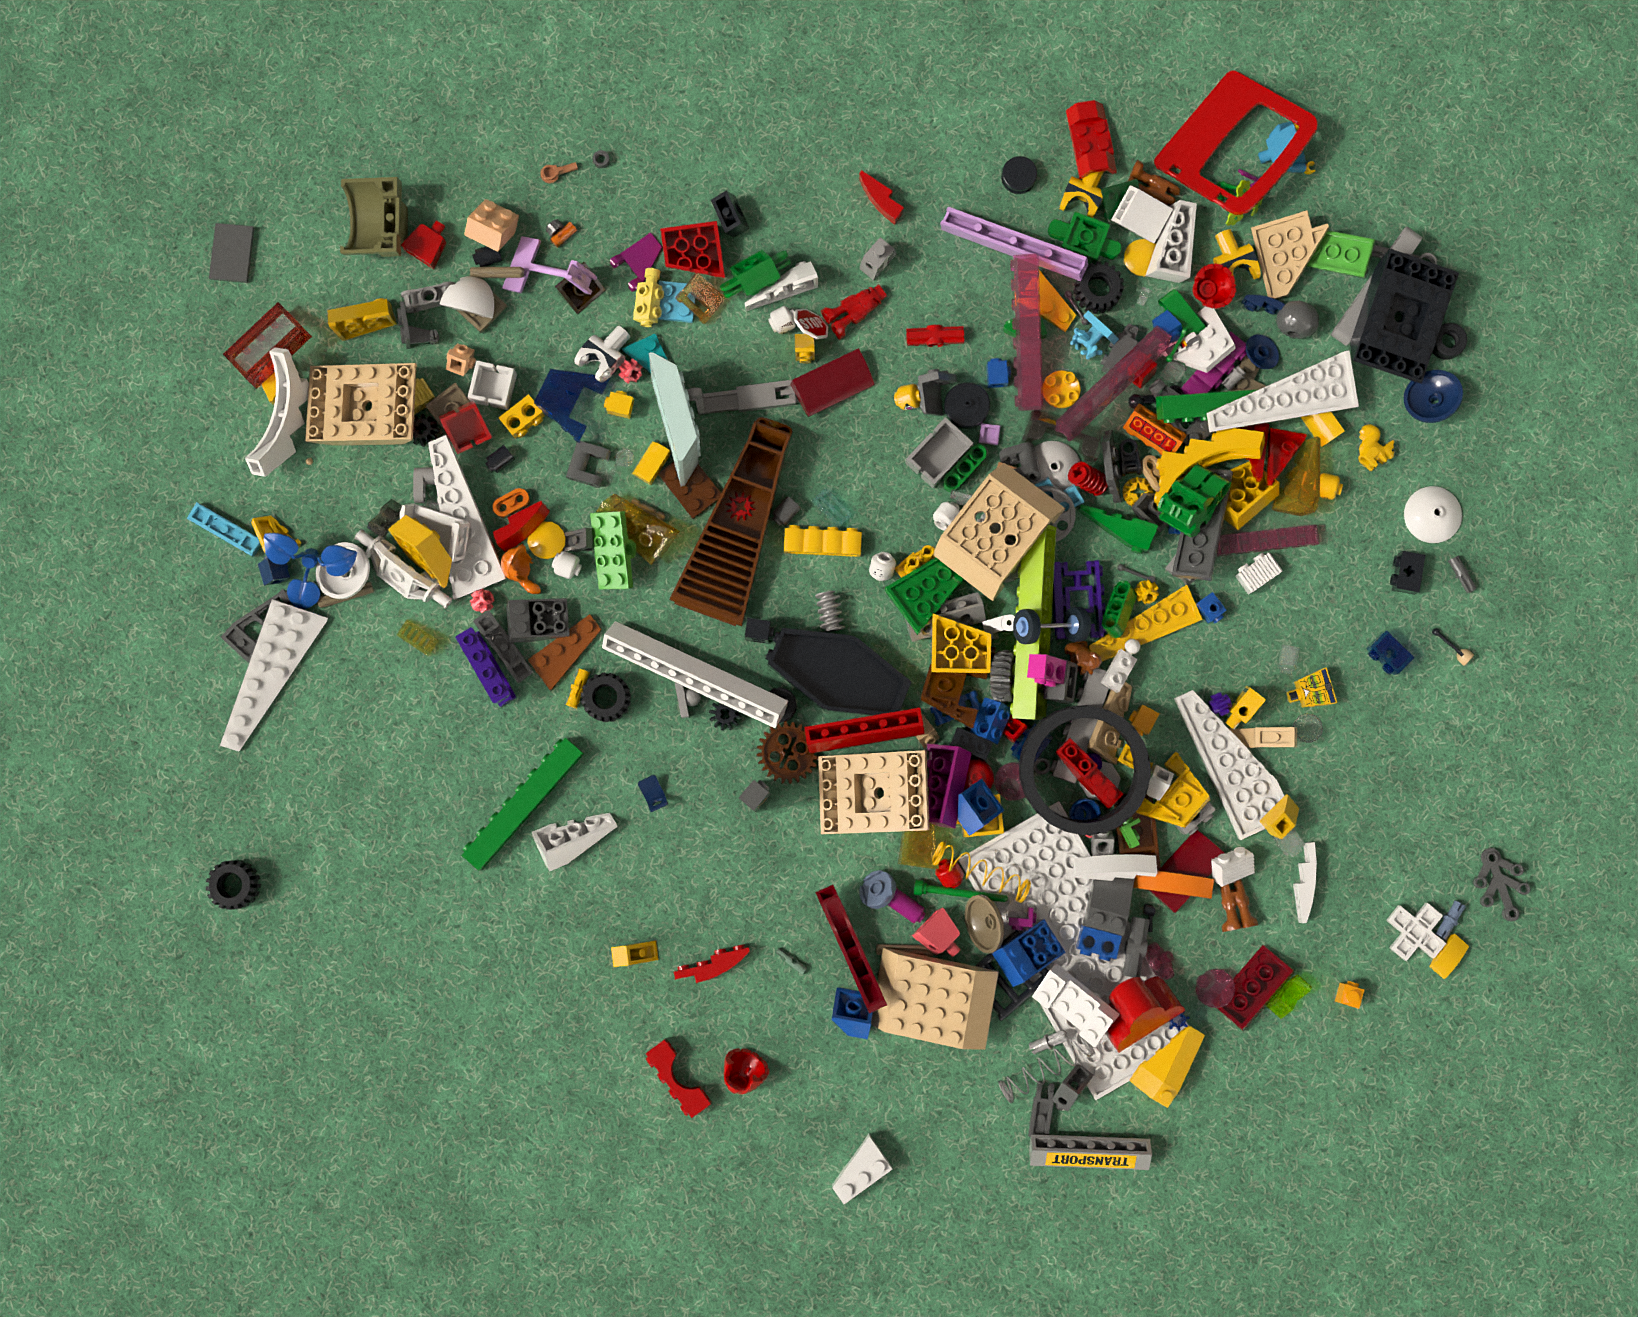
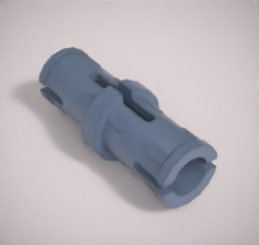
M1454 901L1447 915L1443 916L1442 919L1444 920L1435 934L1443 940H1447L1453 927L1458 925L1457 920L1466 906L1461 905L1458 901Z

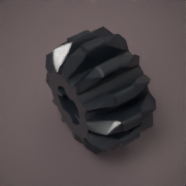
M421 414L419 419L415 415L413 443L415 445L420 443L422 447H425L426 441L428 443L431 442V438L434 440L438 439L434 434L440 432L438 428H435L438 422L433 421L432 416L426 418L425 414ZM423 427H425L427 430H424L423 434H421L419 430H422Z
M716 703L712 704L716 711L709 710V713L716 715L710 718V721L718 720L714 724L715 728L720 723L722 724V731L725 730V725H728V729L732 730L730 724L732 722L735 726L739 725L734 720L735 718L742 719L741 715L735 714L739 711L720 703L719 707ZM727 709L730 711V718L727 719L725 717L724 720L721 718V711L725 710L726 712Z

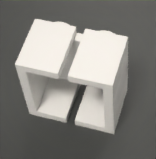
M476 360L468 399L476 404L486 406L490 404L495 408L509 410L517 377L516 371L513 368L499 365L495 368L493 364Z

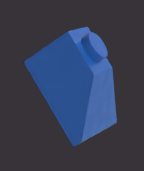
M982 778L959 794L958 821L969 836L1004 811Z
M837 987L831 1020L848 1036L868 1040L872 1013L868 1012L860 992Z

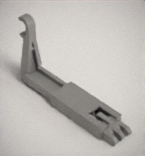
M792 380L738 386L736 390L703 394L701 388L688 389L690 401H696L698 415L734 410L747 412L794 406L796 403H800L790 385ZM780 391L781 397L789 395V398L776 400L775 392Z

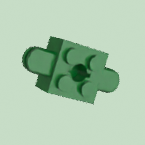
M1074 212L1070 224L1058 219H1054L1049 224L1048 235L1051 238L1062 241L1061 248L1087 257L1088 264L1093 262L1095 265L1099 255L1114 260L1121 251V244L1118 241L1106 237L1110 224Z
M760 250L729 267L734 278L720 285L721 291H724V297L729 298L741 291L747 296H752L759 293L761 288L774 285L777 279L781 278L778 271L791 264L787 251H781L770 257L763 250Z

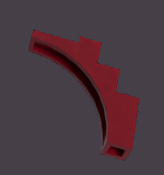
M832 884L815 892L868 1012L872 1013L887 1006L834 885Z

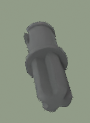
M1458 555L1449 560L1448 563L1456 574L1455 578L1460 580L1467 593L1474 591L1476 586L1468 574L1470 571L1465 568L1460 556Z

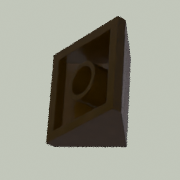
M585 262L581 263L585 268L591 271ZM565 278L555 286L558 294L576 314H579L605 291V288L598 279H592L589 289L592 290L591 294L584 293Z

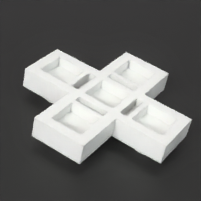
M1425 903L1415 916H1412L1402 906L1398 905L1386 921L1400 931L1401 934L1389 948L1404 961H1407L1418 947L1431 958H1435L1446 943L1431 930L1443 915L1428 903Z

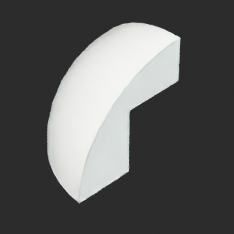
M473 276L460 278V281L446 289L440 301V305L455 310L493 318V293L488 283L481 278Z

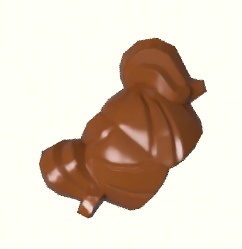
M1086 641L1069 643L1065 647V653L1070 655V662L1078 665L1077 671L1080 675L1085 674L1087 671L1092 675L1093 670L1098 668L1102 662L1101 657L1097 653L1091 652L1087 648L1088 644Z

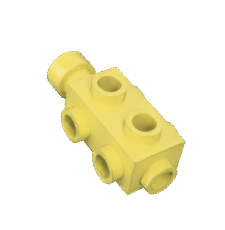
M654 268L645 269L646 282L638 283L633 320L641 323L640 325L643 327H652V323H658V318L662 315L660 299H663L664 291L662 286L657 284L661 271Z

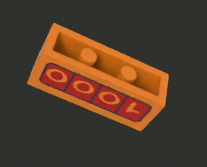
M1141 404L1137 405L1123 426V429L1128 434L1136 436L1145 445L1153 447L1160 455H1162L1163 451L1176 453L1187 434L1172 424L1164 423V419L1157 420V415Z

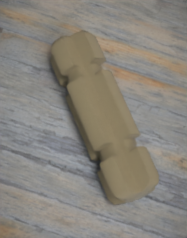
M635 498L630 502L629 506L631 509L638 510V513L650 519L654 518L660 524L663 523L666 517L664 513L657 512V509L645 503L641 504Z

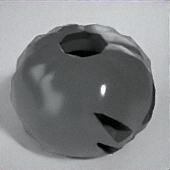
M1290 301L1277 313L1276 323L1280 332L1293 339H1306L1316 332L1319 326V315L1315 307L1309 303Z

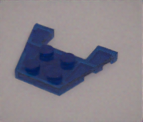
M550 369L534 404L552 420L554 419L565 432L573 436L576 442L580 443L587 426L569 417L584 387L603 395L610 378L604 382H599L595 378L596 375Z

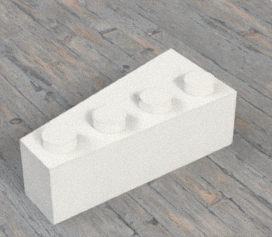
M1179 200L1169 206L1173 210L1161 230V235L1157 240L1145 276L1177 283L1190 278L1196 203Z

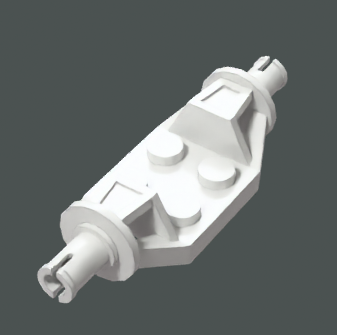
M363 529L356 534L355 539L367 547L365 553L368 558L371 557L377 576L407 599H421L426 603L433 598L445 609L451 604L453 599L440 590L441 585L435 578L432 579L426 571L418 574L413 567L405 564L394 554L396 547L386 541L383 535H379L374 539ZM422 587L427 589V592L418 589Z

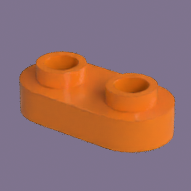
M514 489L494 501V513L499 517L505 518L523 509L529 504V494L524 489ZM518 496H523L522 502H517ZM502 505H506L505 511H500Z

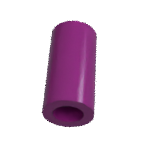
M896 888L890 903L887 904L913 924L916 921L920 923L926 914L923 912L925 907L898 888Z

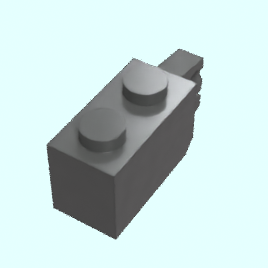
M1128 323L1123 332L1117 336L1119 340L1114 345L1110 342L1109 348H1111L1109 355L1105 353L1100 363L1103 365L1101 371L1120 380L1123 379L1139 347L1138 342L1135 340L1138 327Z

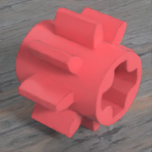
M633 358L631 361L624 360L621 366H619L621 373L618 375L628 384L630 381L637 382L640 376H642L641 369L643 367Z
M482 588L471 594L473 599L470 602L475 611L483 614L494 607L492 603L495 600L490 591Z

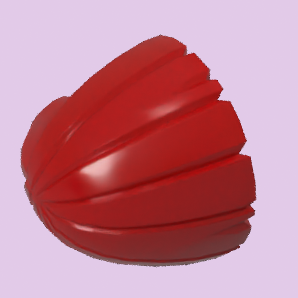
M1217 263L1208 264L1201 268L1194 278L1193 295L1207 308L1218 309L1225 307L1235 296V278L1227 267Z
M735 1048L730 1050L725 1057L724 1081L728 1090L734 1094H746L755 1090L764 1083L769 1075L770 1070L766 1061L762 1060V1057H759L757 1053L751 1052V1050Z

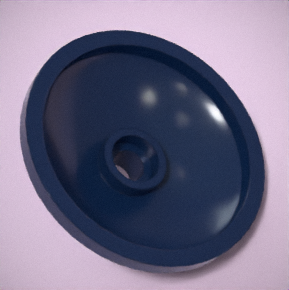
M1444 370L1426 371L1422 384L1410 381L1404 392V405L1407 412L1414 419L1425 423H1436L1451 417L1459 409L1463 400V388L1460 381L1455 375Z

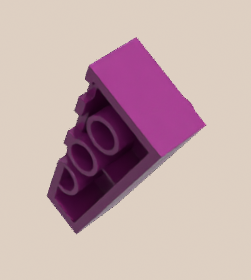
M927 744V751H929V759L927 760V768H929V778L927 779L929 787V823L939 827L955 829L958 819L959 794L964 791L971 752L958 746Z

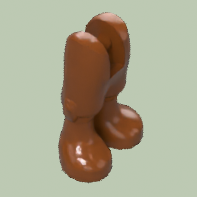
M1140 160L1136 161L1127 180L1138 179V181L1148 184L1150 187L1139 184L1140 190L1168 206L1174 204L1176 199L1165 194V192L1179 195L1181 190L1178 186L1160 176L1146 173L1143 170V162Z
M1241 879L1233 882L1234 889L1230 890L1229 884L1223 887L1220 886L1221 904L1227 914V920L1221 927L1222 932L1259 925L1257 919L1250 913L1248 907L1249 897L1246 895ZM1236 906H1238L1240 911L1241 922H1239V919L1237 917V913L1235 910Z

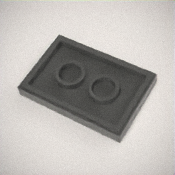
M215 223L209 272L210 280L248 283L255 230L253 226Z

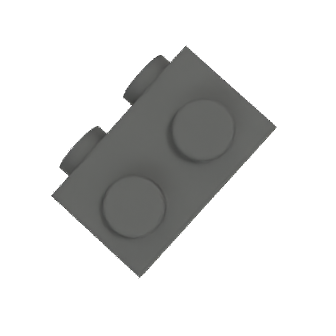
M932 369L928 371V374L918 376L917 387L920 392V408L923 414L943 416L940 386L957 382L956 374Z

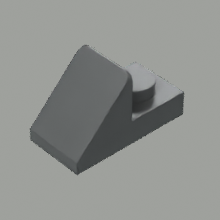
M582 528L564 533L566 539L563 551H592V528Z

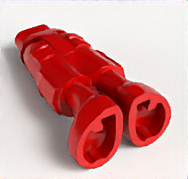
M878 284L874 288L869 287L855 295L846 297L840 301V306L836 308H823L821 315L828 324L832 323V331L840 340L845 337V329L851 322L858 324L865 319L867 314L880 305L881 300L886 298L887 295ZM844 312L848 314L842 319L835 321L836 318Z

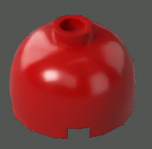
M970 759L964 791L981 778L988 788L991 789L994 783V773L991 766L981 759Z

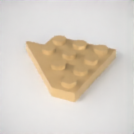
M1307 210L1251 228L1267 295L1270 298L1280 299L1289 296L1329 229L1328 224L1312 228Z

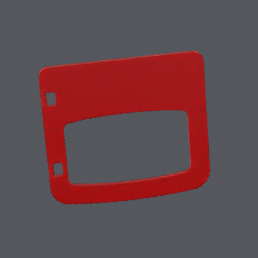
M1232 70L1225 74L1154 159V165L1158 170L1175 178L1178 182L1211 202L1220 205L1226 211L1235 215H1242L1255 207L1297 160L1315 135L1318 125L1317 120L1310 112L1243 74ZM1257 105H1264L1297 124L1299 128L1268 170L1242 196L1236 197L1202 177L1200 172L1225 138ZM1175 166L1181 171L1179 174H1176L1171 169ZM1220 194L1228 198L1225 203L1218 199Z

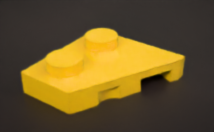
M272 516L252 519V526L264 553V535L266 533H279L291 537L288 534L289 531L284 526H281ZM299 539L295 540L298 547H300L301 541Z

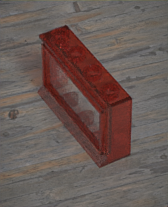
M277 302L223 355L257 389L275 372L269 351L273 348L288 349L290 354L293 355L312 336Z

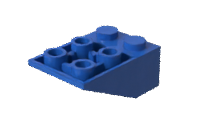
M1045 919L1001 946L992 955L1014 987L1031 978L1066 952Z

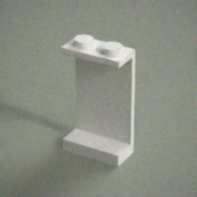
M415 503L402 505L400 519L404 515L412 519L415 517L421 525L424 523L430 530L434 529L439 534V541L451 557L452 562L465 558L470 522Z

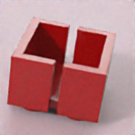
M474 401L458 407L459 412L457 413L455 410L439 416L457 454L472 448L471 440H474L475 444L478 445L492 438Z

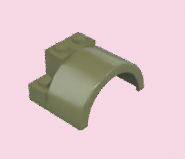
M398 177L342 179L341 187L347 197L350 212V236L345 247L340 246V253L343 255L380 254L382 257L401 256V244L408 237V207L402 202V182Z

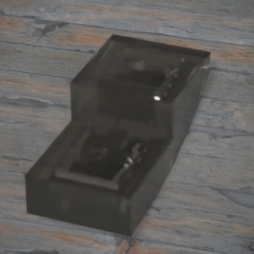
M390 499L381 507L379 514L368 523L367 528L383 538L390 532L388 529L400 520L402 505Z

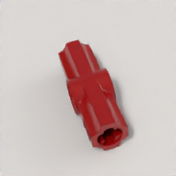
M929 325L926 328H906L907 346L927 345L928 347H933V345H938V347H942L944 344H964V327Z

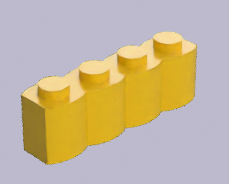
M789 525V528H785L784 553L861 556L862 532H858L857 528H846V531H839L837 527H827V530H820L818 526H808V529H800L801 526Z

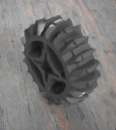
M1002 650L994 654L990 669V690L995 701L1006 703L1013 700L1014 695H1012L1011 687L1014 683L1015 675H1013L1012 668L1016 661L1013 651Z

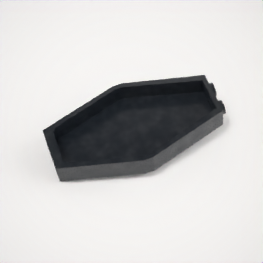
M782 628L780 632L776 631L773 642H775L773 650L769 648L765 657L768 660L767 666L819 708L826 711L870 716L900 711L911 685V681L860 639L851 635Z

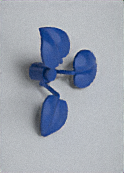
M266 533L264 535L265 553L273 563L285 564L290 560V557L292 559L302 557L301 562L306 567L303 581L293 579L288 585L287 595L293 606L303 610L316 604L320 597V589L317 584L311 581L307 582L310 568L315 567L317 562H319L321 566H326V571L329 575L342 576L352 568L357 557V551L339 545L326 547L321 556L313 548L294 555L299 547L293 538L279 533Z

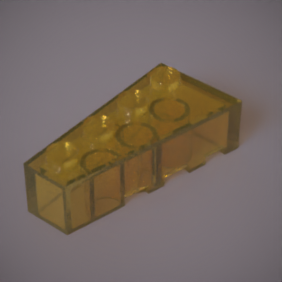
M613 494L604 500L596 511H625L628 539L635 542L636 552L651 565L664 556L680 532L617 494Z
M929 823V830L902 831L898 864L939 870V863L936 866L932 864L933 856L937 849L934 824Z

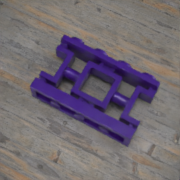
M1099 560L1086 561L1085 571H1068V562H1055L1053 582L1054 624L1063 623V607H1065V613L1070 608L1069 592L1087 591L1088 609L1086 611L1088 614L1094 613L1095 606L1097 623L1096 632L1095 624H1091L1090 639L1104 637L1106 630L1102 626V614H1105V603L1101 601V595H1104V585L1100 584V576H1103V567L1099 565ZM1091 568H1093L1095 593H1093L1092 585L1082 586L1081 576L1091 575ZM1061 569H1063V577H1074V586L1065 587L1064 595H1062ZM1054 627L1055 641L1069 640L1064 633L1063 627Z
M470 627L456 635V640L492 703H498L499 707H502L516 699V694L479 631L475 632Z

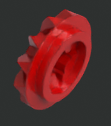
M735 492V499L729 497L732 503H726L727 506H731L726 512H733L730 518L737 515V521H739L740 516H743V519L746 521V514L752 517L749 510H756L750 507L755 501H748L751 495L744 498V492L741 494V497ZM746 500L744 507L747 512L739 510L735 513L737 505L734 501L742 503Z

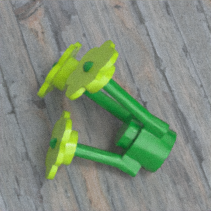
M1241 180L1238 186L1228 184L1225 181H1220L1216 184L1236 197L1242 196L1251 188L1250 181ZM1221 194L1218 197L1221 201L1228 200V198ZM1262 200L1255 207L1252 208L1253 211L1251 213V216H1254L1257 213L1258 209L1262 204ZM1228 212L1226 225H1235L1244 215H1235Z

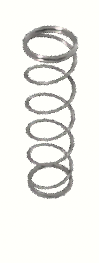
M1080 1036L1086 1049L1091 1054L1088 1055L1072 1039H1070V1045L1075 1058L1074 1065L1071 1064L1057 1049L1054 1048V1054L1059 1067L1058 1074L1052 1071L1041 1058H1038V1062L1043 1075V1083L1038 1082L1024 1067H1022V1071L1027 1084L1026 1093L1023 1092L1020 1088H1018L1017 1085L1008 1076H1006V1079L1009 1085V1089L1002 1080L998 1081L999 1087L1002 1093L1004 1094L1005 1098L1008 1100V1102L1012 1103L1014 1102V1098L1010 1082L1023 1094L1029 1093V1084L1025 1071L1035 1082H1037L1040 1085H1044L1045 1076L1041 1062L1046 1066V1068L1049 1071L1059 1076L1061 1074V1068L1056 1052L1068 1064H1070L1071 1066H1076L1077 1059L1072 1042L1081 1052H1083L1086 1056L1089 1057L1093 1056V1054L1095 1055V1051L1092 1045Z

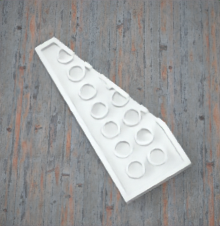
M1193 690L1174 698L1238 839L1242 840L1264 830L1265 828L1259 820L1284 797L1278 781Z

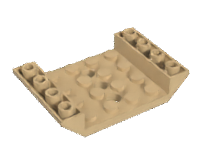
M1003 463L986 477L941 535L933 555L994 601L1005 587L1003 582L1050 522L1054 524L1065 508L1006 463ZM980 512L986 515L983 522L976 521V515ZM994 524H1000L1001 530L997 534L991 533V527ZM1010 535L1016 537V542L1013 545L1006 544V538Z

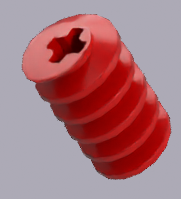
M1085 462L1075 463L1068 472V480L1094 496L1101 495L1108 487L1105 474Z

